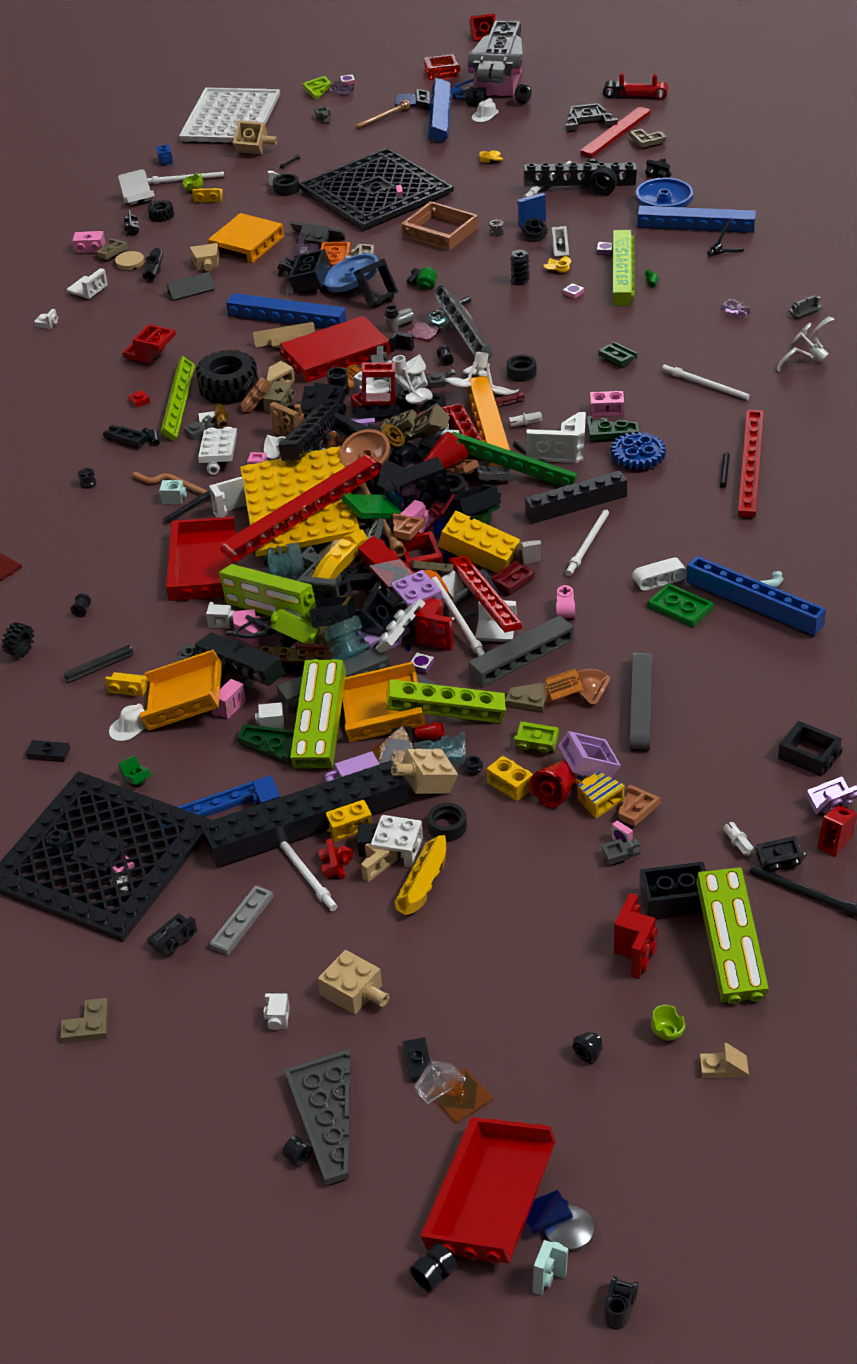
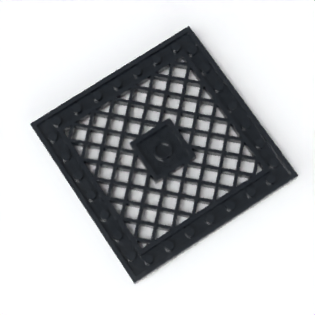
M388 147L299 183V189L363 230L454 192V186ZM396 185L402 186L403 197L398 196Z
M78 771L0 861V893L124 942L203 840L200 824L211 819ZM92 800V803L81 805L83 802ZM109 806V809L102 810L99 812L97 810ZM95 810V813H91V814H87V815H84V814H83V813H85V812H89V811ZM121 813H125V814H126V815H124V816H120V817H116V818L114 817V815H117V814H121ZM81 814L80 817L69 818L70 816ZM112 817V819L100 821L102 818ZM139 819H142V820H143L142 822H138V823H134V824L131 823V821H135V820H139ZM98 821V823L86 825L87 822ZM124 823L129 824L127 826L117 828V825ZM83 824L82 827L72 829V826ZM159 825L160 827L153 830H148L149 827ZM113 826H114V828H115V829H112V830H108V831H104V832H103V829H105V828H109V827H113ZM69 827V830L65 832L72 840L67 841L65 845L70 849L74 848V851L63 853L60 846L58 847L60 854L49 857L48 854L51 853L53 847H46L45 841L48 833L55 829ZM145 829V832L134 834V831ZM175 831H176V833H177V834H175V835H171V836H168V837H166V835H165V834H168V833H171V832H175ZM131 833L130 836L120 838V835ZM86 834V837L74 838L75 836ZM162 835L163 837L153 841L151 840V838ZM145 839H148V841H149V842H145V843H142V844H138V845H137V842H138V841H142V840H145ZM134 843V846L129 847L128 844ZM164 845H165V847H166V848L161 849V850H157V851L154 850V848H157V847H160V846H164ZM151 849V852L140 855V852ZM137 853V856L127 859L125 857V855L127 856ZM41 856L46 857L44 859L34 861V858ZM154 859V863H150L147 865H143L142 863ZM71 860V863L66 864L65 861ZM60 862H62V864H63V865H60V866H56V867H52V868H51V865H52V864H56V863H60ZM134 862V864H140V866L129 869L127 863ZM125 865V871L114 873L113 867L119 869ZM48 866V869L41 871L36 870L37 868ZM75 869L80 870L79 872L68 874V871ZM30 870H33V872H34V873L22 875V872H26V871H30ZM65 872L64 876H60L57 878L53 877V875ZM143 874L141 878L131 879L132 876ZM94 875L97 876V878L85 881V878ZM50 876L49 880L39 882V879ZM128 876L129 881L117 884L118 877ZM82 879V882L76 883L73 885H71L70 883L72 881ZM113 879L114 885L102 887L103 884L110 883V880ZM65 883H67V885H68V886H65V887L56 889V886H57V885H61V884H65ZM95 886H99L100 888L88 892V888H92ZM127 886L129 889L131 888L132 892L120 895L119 889ZM85 890V893L73 896V892ZM117 893V896L105 899V895ZM102 896V900L95 902L90 901V899ZM117 903L120 904L119 907L112 908V909H108V907H107V906L114 905V904H117Z

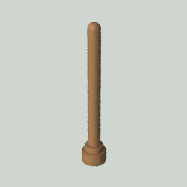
M405 99L398 106L356 124V128L360 129L400 110L407 111L410 109V103Z

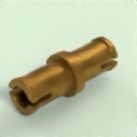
M217 404L214 406L215 420L218 422V427L223 429L228 426V415L224 410V406Z

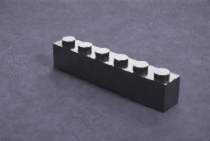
M621 471L526 497L525 515L534 524L627 497V479Z
M212 632L194 644L197 655L214 649L222 663L221 668L270 686L286 674L280 658Z

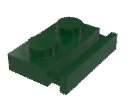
M615 341L612 342V345L608 344L598 350V356L621 367L632 362L633 358L637 359L638 355L637 352Z

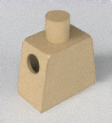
M218 243L190 247L192 261L197 270L210 271L213 268H218Z

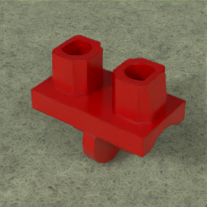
M332 838L326 840L327 847L318 851L321 861L327 863L321 866L322 872L326 878L337 875L341 880L346 878L344 865L349 864V861L353 859V850L346 846H341L339 849L334 846Z

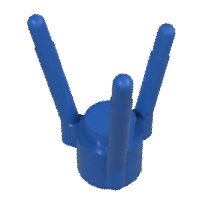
M474 79L454 84L455 87H451L453 98L466 99V96H460L466 93V90H462L460 86L470 83Z

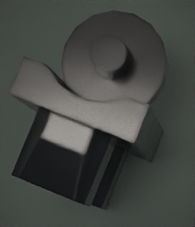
M661 158L659 161L650 159L646 161V176L652 177L653 174H656L657 178H670L672 176L670 165L666 163L665 158Z

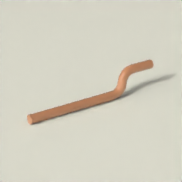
M138 472L132 474L133 478L146 484H156L162 480H182L183 486L186 489L200 495L207 492V490L168 473H163L153 478Z

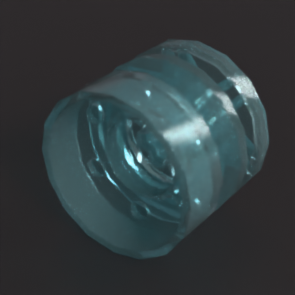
M298 542L286 544V553H282L280 546H276V555L274 554L273 547L268 548L267 562L270 574L282 575V577L287 578V574L290 573L292 579L297 580L305 572Z
M359 616L346 619L322 630L326 642H336V645L332 646L330 651L339 649V653L332 656L333 659H346L361 653L370 646L369 641L360 644V640L367 637L366 634L358 636L356 634L357 631L363 628Z

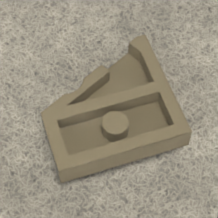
M111 238L109 240L110 244H104L97 251V255L100 258L109 260L116 254L124 253V250L128 249L129 246L127 242Z

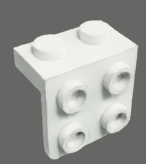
M141 169L118 176L125 203L133 205L137 204L138 200L143 199L144 202L151 200V197L154 196V192L150 191L145 170Z

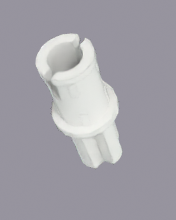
M534 412L509 417V422L516 421L510 423V427L527 426V424L542 421L541 412Z
M729 822L732 829L726 824L723 831L731 839L732 845L737 846L743 855L750 856L754 851V847L747 840L746 834L741 832L734 822Z

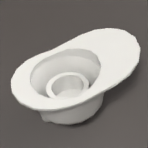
M491 98L478 104L477 111L472 115L473 121L486 122L499 113Z
M142 704L129 705L122 709L119 719L110 726L109 735L112 739L127 741L146 729V726L140 719V712L145 711Z

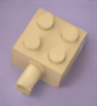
M238 120L233 140L236 153L262 155L265 144L277 145V136H267L265 123Z
M407 749L402 763H393V766H391L392 775L405 776L415 794L451 793L458 773L442 749Z
M344 950L318 977L320 995L354 1015L369 999L384 1007L390 998L388 993L380 990L382 987L380 968L347 950Z

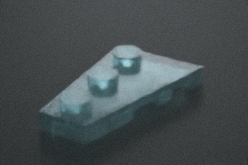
M465 731L459 732V736L452 738L447 735L441 737L442 740L432 742L426 740L411 744L413 749H442L450 762L457 763L466 760Z

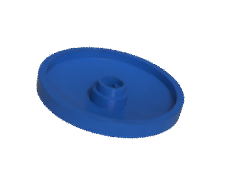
M675 178L651 179L643 182L636 189V201L641 206L685 207L693 200V188L685 181Z

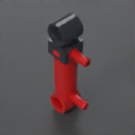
M620 73L617 83L609 80L603 88V95L606 98H612L616 94V99H625V97H655L658 100H663L668 92V85L665 82L657 83V74L652 75V84L626 83L624 81V73Z

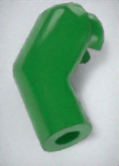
M651 269L645 271V276L649 281V286L654 288L659 280V276L652 272Z

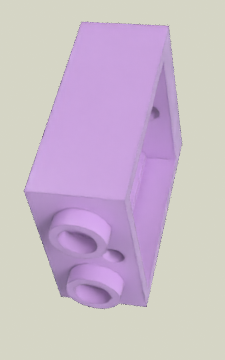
M568 731L558 745L573 773L591 776L596 772H601L613 778L621 767L605 739Z

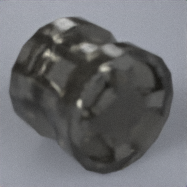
M494 219L489 222L491 236L499 237L504 234L502 220Z

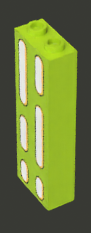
M234 564L219 572L226 604L247 610L255 609V612L272 616L274 611L277 612L279 609H284L311 622L309 609L315 602L311 584Z
M305 660L290 755L294 769L333 768L346 677L343 660Z
M742 867L698 872L696 883L721 1003L737 1004L743 1000L755 1002L766 998L769 988Z

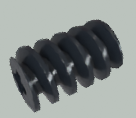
M525 250L512 251V257L510 258L511 282L514 284L526 283L530 279L529 253Z

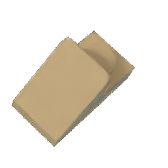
M365 844L366 859L361 863L362 878L367 882L371 881L398 860V851L372 848L371 844Z
M724 1043L723 1053L700 1054L702 1078L749 1077L747 1055L728 1043Z

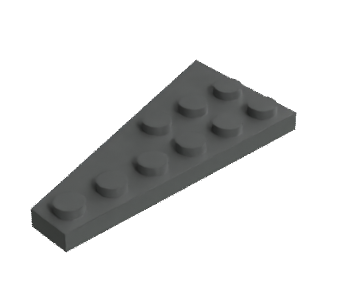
M350 1049L284 1069L287 1082L309 1142L313 1148L325 1185L349 1178Z

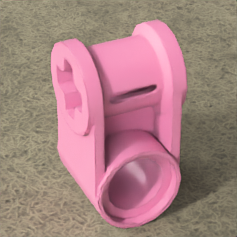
M563 585L557 589V616L575 618V601L571 586Z

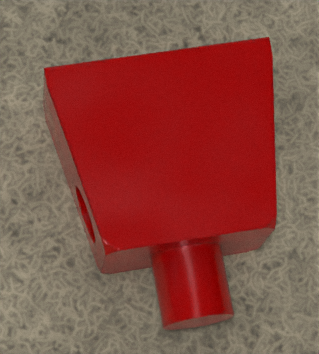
M837 806L823 816L817 848L836 857L853 836L857 819L856 812L842 806Z

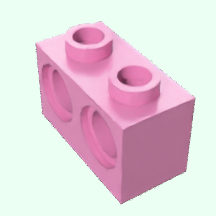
M623 391L590 392L591 417L624 416Z

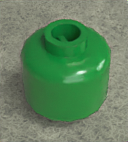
M430 267L421 269L417 277L418 286L423 290L433 289L436 285L437 273Z

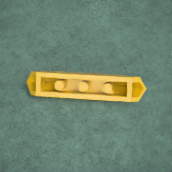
M356 530L345 535L319 562L312 577L336 579L358 555V547L368 540L364 530Z
M445 835L437 836L426 842L394 902L396 910L402 914H412L425 904L427 893L432 888L431 883L445 864Z

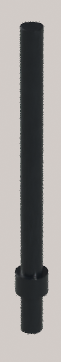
M754 865L750 869L751 874L842 909L844 913L851 916L857 915V904L854 902H845Z

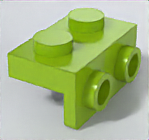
M520 721L517 736H514V742L518 748L523 750L532 748L537 749L541 753L555 752L560 730L558 727Z

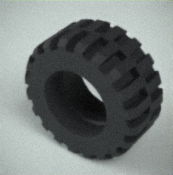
M239 350L213 352L211 355L205 356L196 368L200 394L205 399L214 403L218 402V404L240 402V400L246 397L255 382L258 381L255 360L247 353H242Z

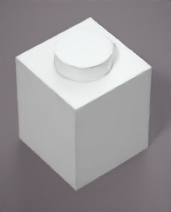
M282 702L260 704L259 713H255L256 724L264 727L284 729Z

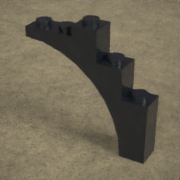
M335 413L329 427L346 439L361 430H382L370 423L367 426L362 425L339 413ZM390 447V454L382 465L381 471L374 477L372 495L383 492L391 497L394 488L389 474L404 468L388 461L394 449Z

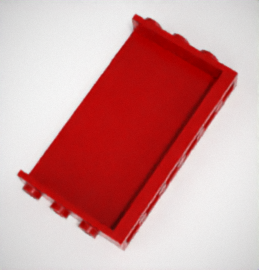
M364 316L280 343L281 350L279 351L281 358L289 366L293 367L294 372L305 383L327 376V371L331 368L342 367L349 369L371 361V355H377V346H383V351L387 352V355L390 354L389 341Z
M234 516L171 522L166 585L169 601L225 597L219 572L231 564L235 565V562L222 554L220 547L224 541L236 534Z
M470 1118L420 1236L427 1251L435 1243H439L454 1256L466 1257L470 1260H486L495 1264L510 1263L556 1144V1139L550 1126L527 1124L519 1121L510 1122L500 1119Z

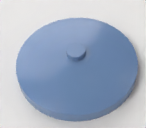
M364 253L342 260L328 271L323 283L325 288L330 292H343L358 287L359 284L353 272L377 262L378 258L374 254ZM378 268L364 274L367 281L377 273Z

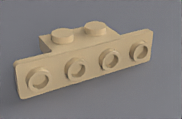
M310 322L253 332L255 347L271 345L275 346V348H281L280 343L313 333L315 328L314 323Z

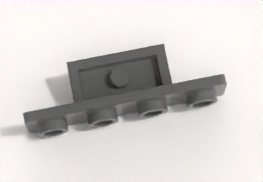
M291 221L290 223L294 231L300 232L298 239L302 242L321 245L322 242H327L329 237L346 239V235L340 228H329L325 225L317 226L313 223L305 224L300 221Z

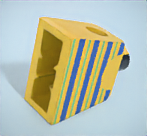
M596 772L590 777L579 774L575 779V784L578 785L577 798L579 802L596 819L623 801L625 785L601 772Z

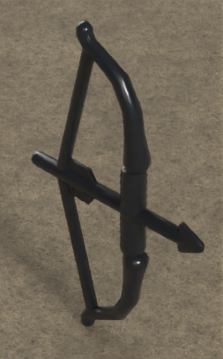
M246 615V619L250 620L249 622L234 631L226 632L227 636L232 635L240 638L254 639L276 633L283 638L293 639L266 624L265 621L270 620L272 616L254 618ZM252 623L266 628L252 634L238 633Z

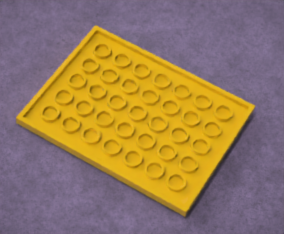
M340 446L309 452L301 460L281 461V458L241 466L250 525L345 468L340 458ZM341 497L255 550V555L258 557L341 540L345 535L360 530L357 516L341 500Z

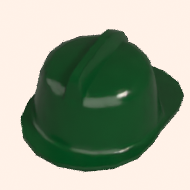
M500 505L489 507L468 516L470 520L474 518L490 526L492 512L499 509Z

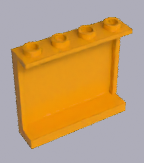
M240 213L208 239V244L218 243V247L247 254V262L253 263L284 237L283 224Z
M214 649L145 672V676L150 682L147 710L140 712V719L148 731L219 708L222 663Z
M413 662L345 677L342 700L346 721L345 731L350 743L390 734L393 728L406 726L415 728L426 725L421 707L405 711L386 710V691L389 679L418 683Z

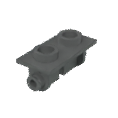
M812 295L806 298V300L794 302L792 309L788 311L799 318L823 307L818 304L820 301L819 295Z

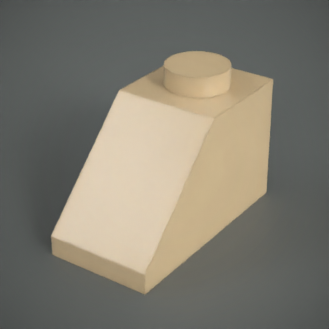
M280 361L269 367L267 381L271 384L273 381L293 383L295 381L294 369Z

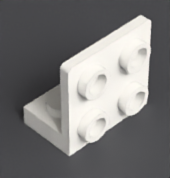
M100 268L89 277L83 276L68 287L67 292L86 299L92 298L108 285L105 269Z
M424 371L418 374H408L415 391L428 385ZM395 372V384H400L403 390L411 391L405 374L397 375Z
M242 477L209 485L213 513L216 518L225 517L228 515L227 511L247 505Z
M503 600L517 616L516 601ZM479 602V621L475 638L479 641L497 642L512 640L514 631L504 633Z
M382 815L372 839L371 847L401 852V858H404V867L413 868L423 840L422 821Z

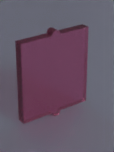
M418 321L413 327H410L407 333L414 334V339L430 342L434 337H437L442 328Z

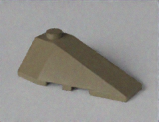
M436 403L416 416L413 426L403 429L402 433L405 441L444 431L448 427L450 417Z

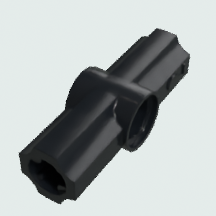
M154 248L150 255L146 257L143 279H146L147 282H152L161 271L160 264L164 254L159 248Z

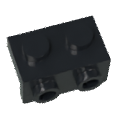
M797 836L755 845L761 868L764 870L769 869L770 872L777 871L782 868L781 866L785 865L790 867L802 864L806 857V853L801 851Z
M178 913L147 938L148 944L167 957L197 932L195 918L190 916L186 919Z

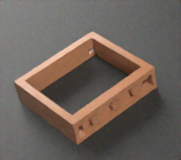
M430 201L401 223L402 237L450 251L478 229V215ZM435 217L461 226L449 235L422 227L421 225L430 218Z

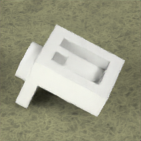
M51 309L48 314H40L34 321L35 327L52 329L58 322L56 310Z

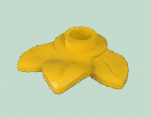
M499 151L479 152L481 162L489 163L491 160H503V158L499 157L501 155Z
M567 256L561 258L560 261L549 258L548 264H544L543 267L548 270H556L559 273H566L570 269L571 259Z

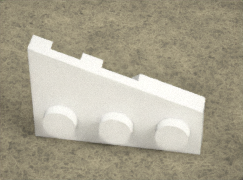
M421 598L405 610L400 609L394 615L395 620L386 627L388 631L380 636L378 639L379 644L375 649L382 653L394 644L405 630L404 627L416 616L414 613L425 605Z

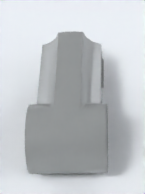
M407 308L399 311V315L392 319L384 315L385 330L387 332H396L399 326L412 322L415 319L412 309Z

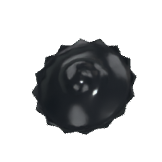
M530 218L520 227L522 236L530 241L542 240L548 234L547 226L538 218Z

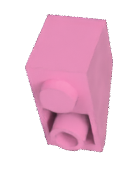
M255 609L234 611V628L237 629L250 621L246 619V615L260 618L256 616ZM252 623L238 633H256L261 631V628H257L261 626ZM236 637L254 647H258L259 639H262V637L254 639Z

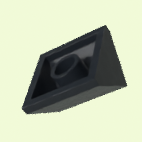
M378 588L373 591L359 613L361 632L381 636L388 631L386 627L395 620L394 615L399 609Z

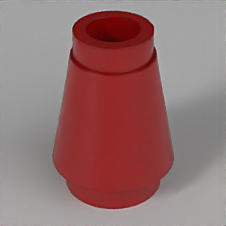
M437 721L415 727L416 739L440 741V739L445 737L444 725Z

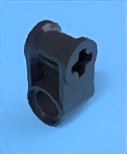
M617 1276L612 1277L605 1302V1322L610 1328L622 1329L628 1323L632 1306L636 1301L639 1282L629 1283L618 1280Z

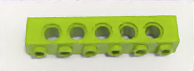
M389 679L386 691V710L405 711L421 707L423 714L502 723L506 711L505 693Z

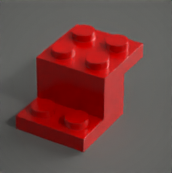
M148 324L132 339L133 342L122 352L123 358L150 364L165 349V345L176 336L175 330Z
M427 599L424 601L425 605L414 613L416 616L410 621L415 627L416 643L451 651L454 647L452 618L443 616L442 600Z
M629 893L614 923V953L631 958V977L640 979L643 971L647 972L649 968L650 956H654L658 943L655 940L658 928H655L656 918L639 914L638 895Z

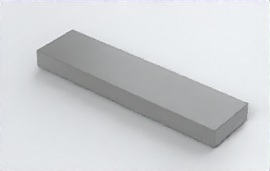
M255 885L209 943L210 949L228 956L273 899V892Z

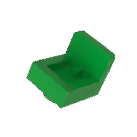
M134 755L118 764L124 780L128 783L140 785L146 781V778L151 776L149 768L140 766L137 757Z

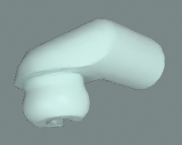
M775 571L772 573L773 578L771 580L760 582L777 588L783 582L782 572Z

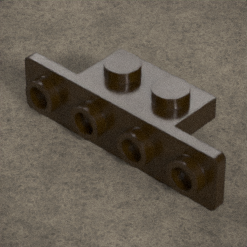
M258 646L257 650L280 658L283 668L291 670H304L305 660H331L332 656L331 650Z

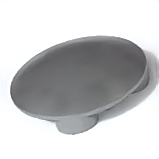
M572 1205L561 1206L554 1209L547 1216L544 1224L545 1236L549 1242H558L572 1252H579L591 1240L594 1233V1222L588 1212L580 1207Z

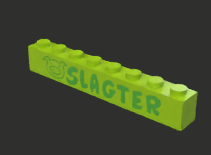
M613 230V306H631V299H634V236H631V230Z

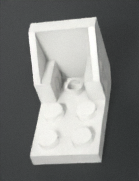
M578 412L562 422L561 431L527 429L526 456L536 460L543 459L546 462L578 463L583 460L586 412Z

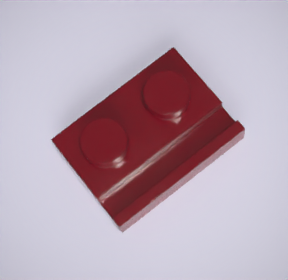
M515 561L493 575L491 580L497 584L498 588L511 594L535 578V572L523 564L519 565L518 561Z

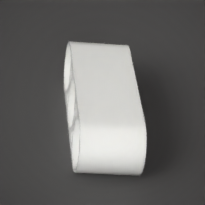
M675 557L639 567L632 573V578L641 590L647 591L664 586L667 583L671 584L683 580L687 576V569Z

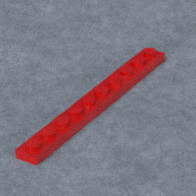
M747 410L738 516L756 517L763 410Z

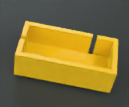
M455 511L441 532L438 547L457 556L466 555L471 562L498 573L509 566L513 560L520 539L474 518L470 520L469 516Z

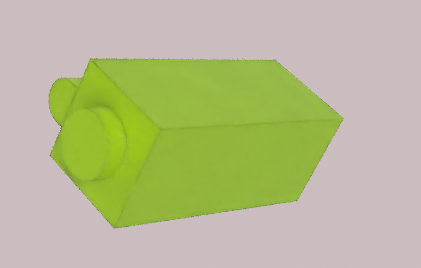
M279 609L277 612L274 611L270 619L272 622L271 628L309 646L315 644L322 627L312 628L311 622L284 609Z

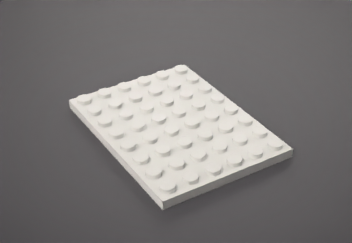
M205 88L179 135L180 141L229 143L234 140L238 120L263 122L266 125L280 96V89Z

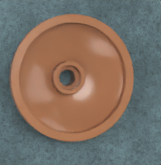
M373 429L355 432L344 441L340 450V458L345 467L364 455L371 456L383 465L390 454V443L388 438L380 431Z

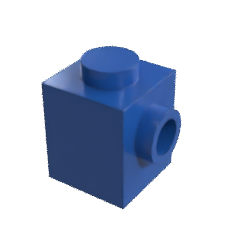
M170 145L156 146L159 165L173 164Z
M272 775L253 781V793L251 795L255 805L280 798Z

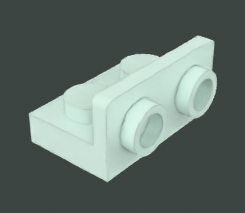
M544 1240L534 1264L533 1293L542 1296L545 1287L550 1288L554 1276L565 1279L567 1274L568 1248L558 1242Z

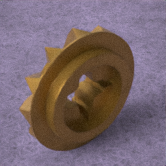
M386 424L382 427L380 432L388 438L390 447L394 446L396 449L402 447L405 443V437L401 430L391 424Z

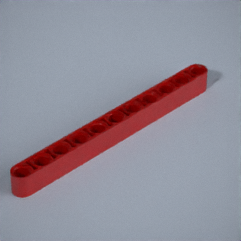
M369 455L362 456L224 541L220 547L221 553L233 562L241 560L341 498L343 494L349 493L375 477L381 471V463Z

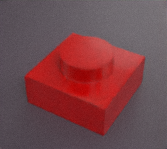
M143 390L128 395L129 401L136 408L150 403V397Z

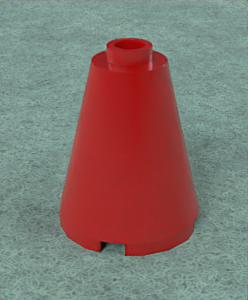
M445 432L423 462L438 456L446 470L464 461L468 457V453L464 444L460 445L457 442L459 438L451 432Z
M565 759L538 770L530 778L529 787L533 797L537 796L541 805L549 808L558 807L565 801L578 773L572 772Z

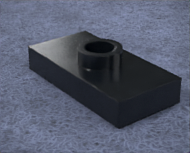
M32 740L26 756L27 759L65 761L70 745L63 742Z
M425 1037L403 1041L410 1082L434 1079Z

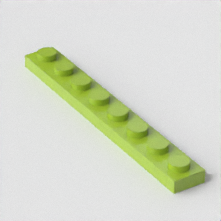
M184 356L178 361L160 431L172 441L178 437L195 364Z

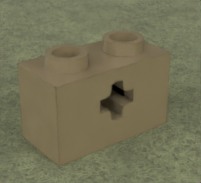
M273 381L269 391L263 397L264 412L270 413V404L272 402L285 407L289 405L295 395L292 383Z

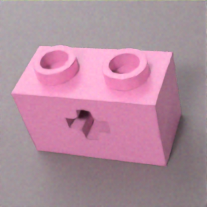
M103 231L75 232L73 237L75 254L97 253L105 244Z

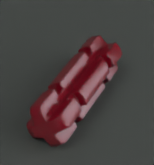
M520 391L516 392L515 395L509 394L494 399L497 407H501L502 404L505 406L516 403L517 400L518 402L523 401L524 393Z

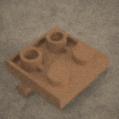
M272 402L270 404V414L273 432L287 437L304 420L301 405L295 404L294 411L281 404Z

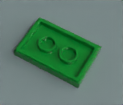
M343 494L341 499L360 519H393L394 513H402L385 495Z
M667 583L647 602V607L694 628L714 609V603Z

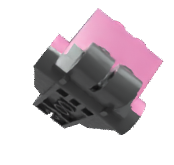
M495 21L490 35L484 36L469 53L468 72L474 73L475 89L486 87V96L498 95L502 97L514 95L523 67L520 21H509L508 24L506 21Z

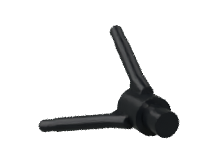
M729 219L718 240L707 252L708 256L711 257L723 252L744 251V248L723 249V246L720 244L732 219Z

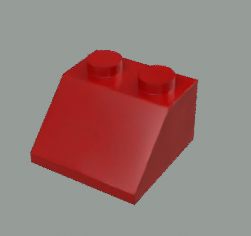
M495 13L470 16L469 25L474 41H480L484 36L490 35L493 24L496 21Z

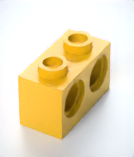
M502 756L486 768L487 783L515 801H519L530 792L529 782L533 774L529 770L517 765L514 761Z

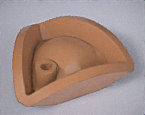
M596 669L577 671L583 690L574 693L585 702L596 704L611 677ZM570 678L571 681H577V678ZM570 679L565 681L570 689L579 685L577 682L567 683L570 682Z

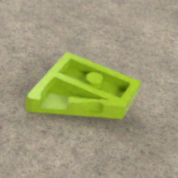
M325 76L303 83V88L315 100L331 87V82Z

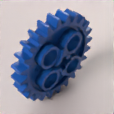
M641 431L638 434L632 432V435L625 433V437L620 435V439L616 438L615 442H612L611 457L614 458V462H617V465L623 464V468L629 466L630 470L633 467L636 470L639 467L645 470V467L651 469L652 465L657 466L658 463H662V459H665L666 444L663 443V440H659V436L654 437V434L648 435V432L641 434Z

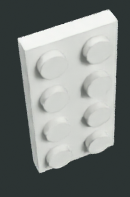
M224 427L223 429L208 428L204 430L198 455L199 463L232 461L237 439V428Z

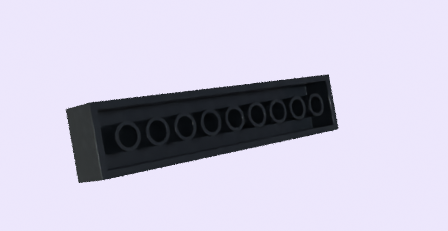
M392 760L383 762L379 765L202 823L200 825L204 843L216 867L278 847L282 842L289 843L329 829L330 823L326 817V812L364 800L371 814H375L409 802L407 783L402 776L392 775Z

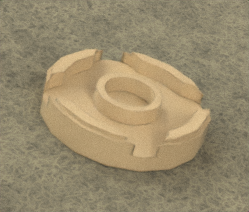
M137 251L121 253L115 259L116 266L124 271L133 270L134 267L140 268L145 262L143 254Z

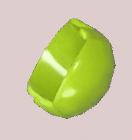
M194 173V175L188 176L183 180V187L187 191L192 192L193 189H200L203 186L201 173L199 175Z
M657 1006L652 1012L650 1027L653 1033L660 1039L673 1041L680 1038L685 1031L684 1016H678L674 1006Z

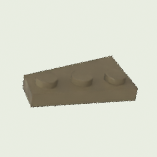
M412 409L401 413L398 417L396 415L392 416L390 421L384 419L380 428L382 429L386 424H391L402 432L403 429L413 426L417 413Z

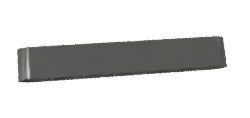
M439 285L434 291L435 298L473 354H476V352L488 353L489 360L493 350L458 298L445 286Z
M633 652L630 749L650 750L651 652Z

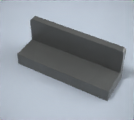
M210 272L169 282L166 285L167 292H170L173 300L214 290L215 288Z

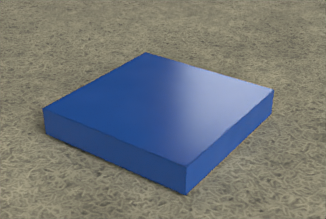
M544 193L518 200L519 227L530 218L546 221V195Z

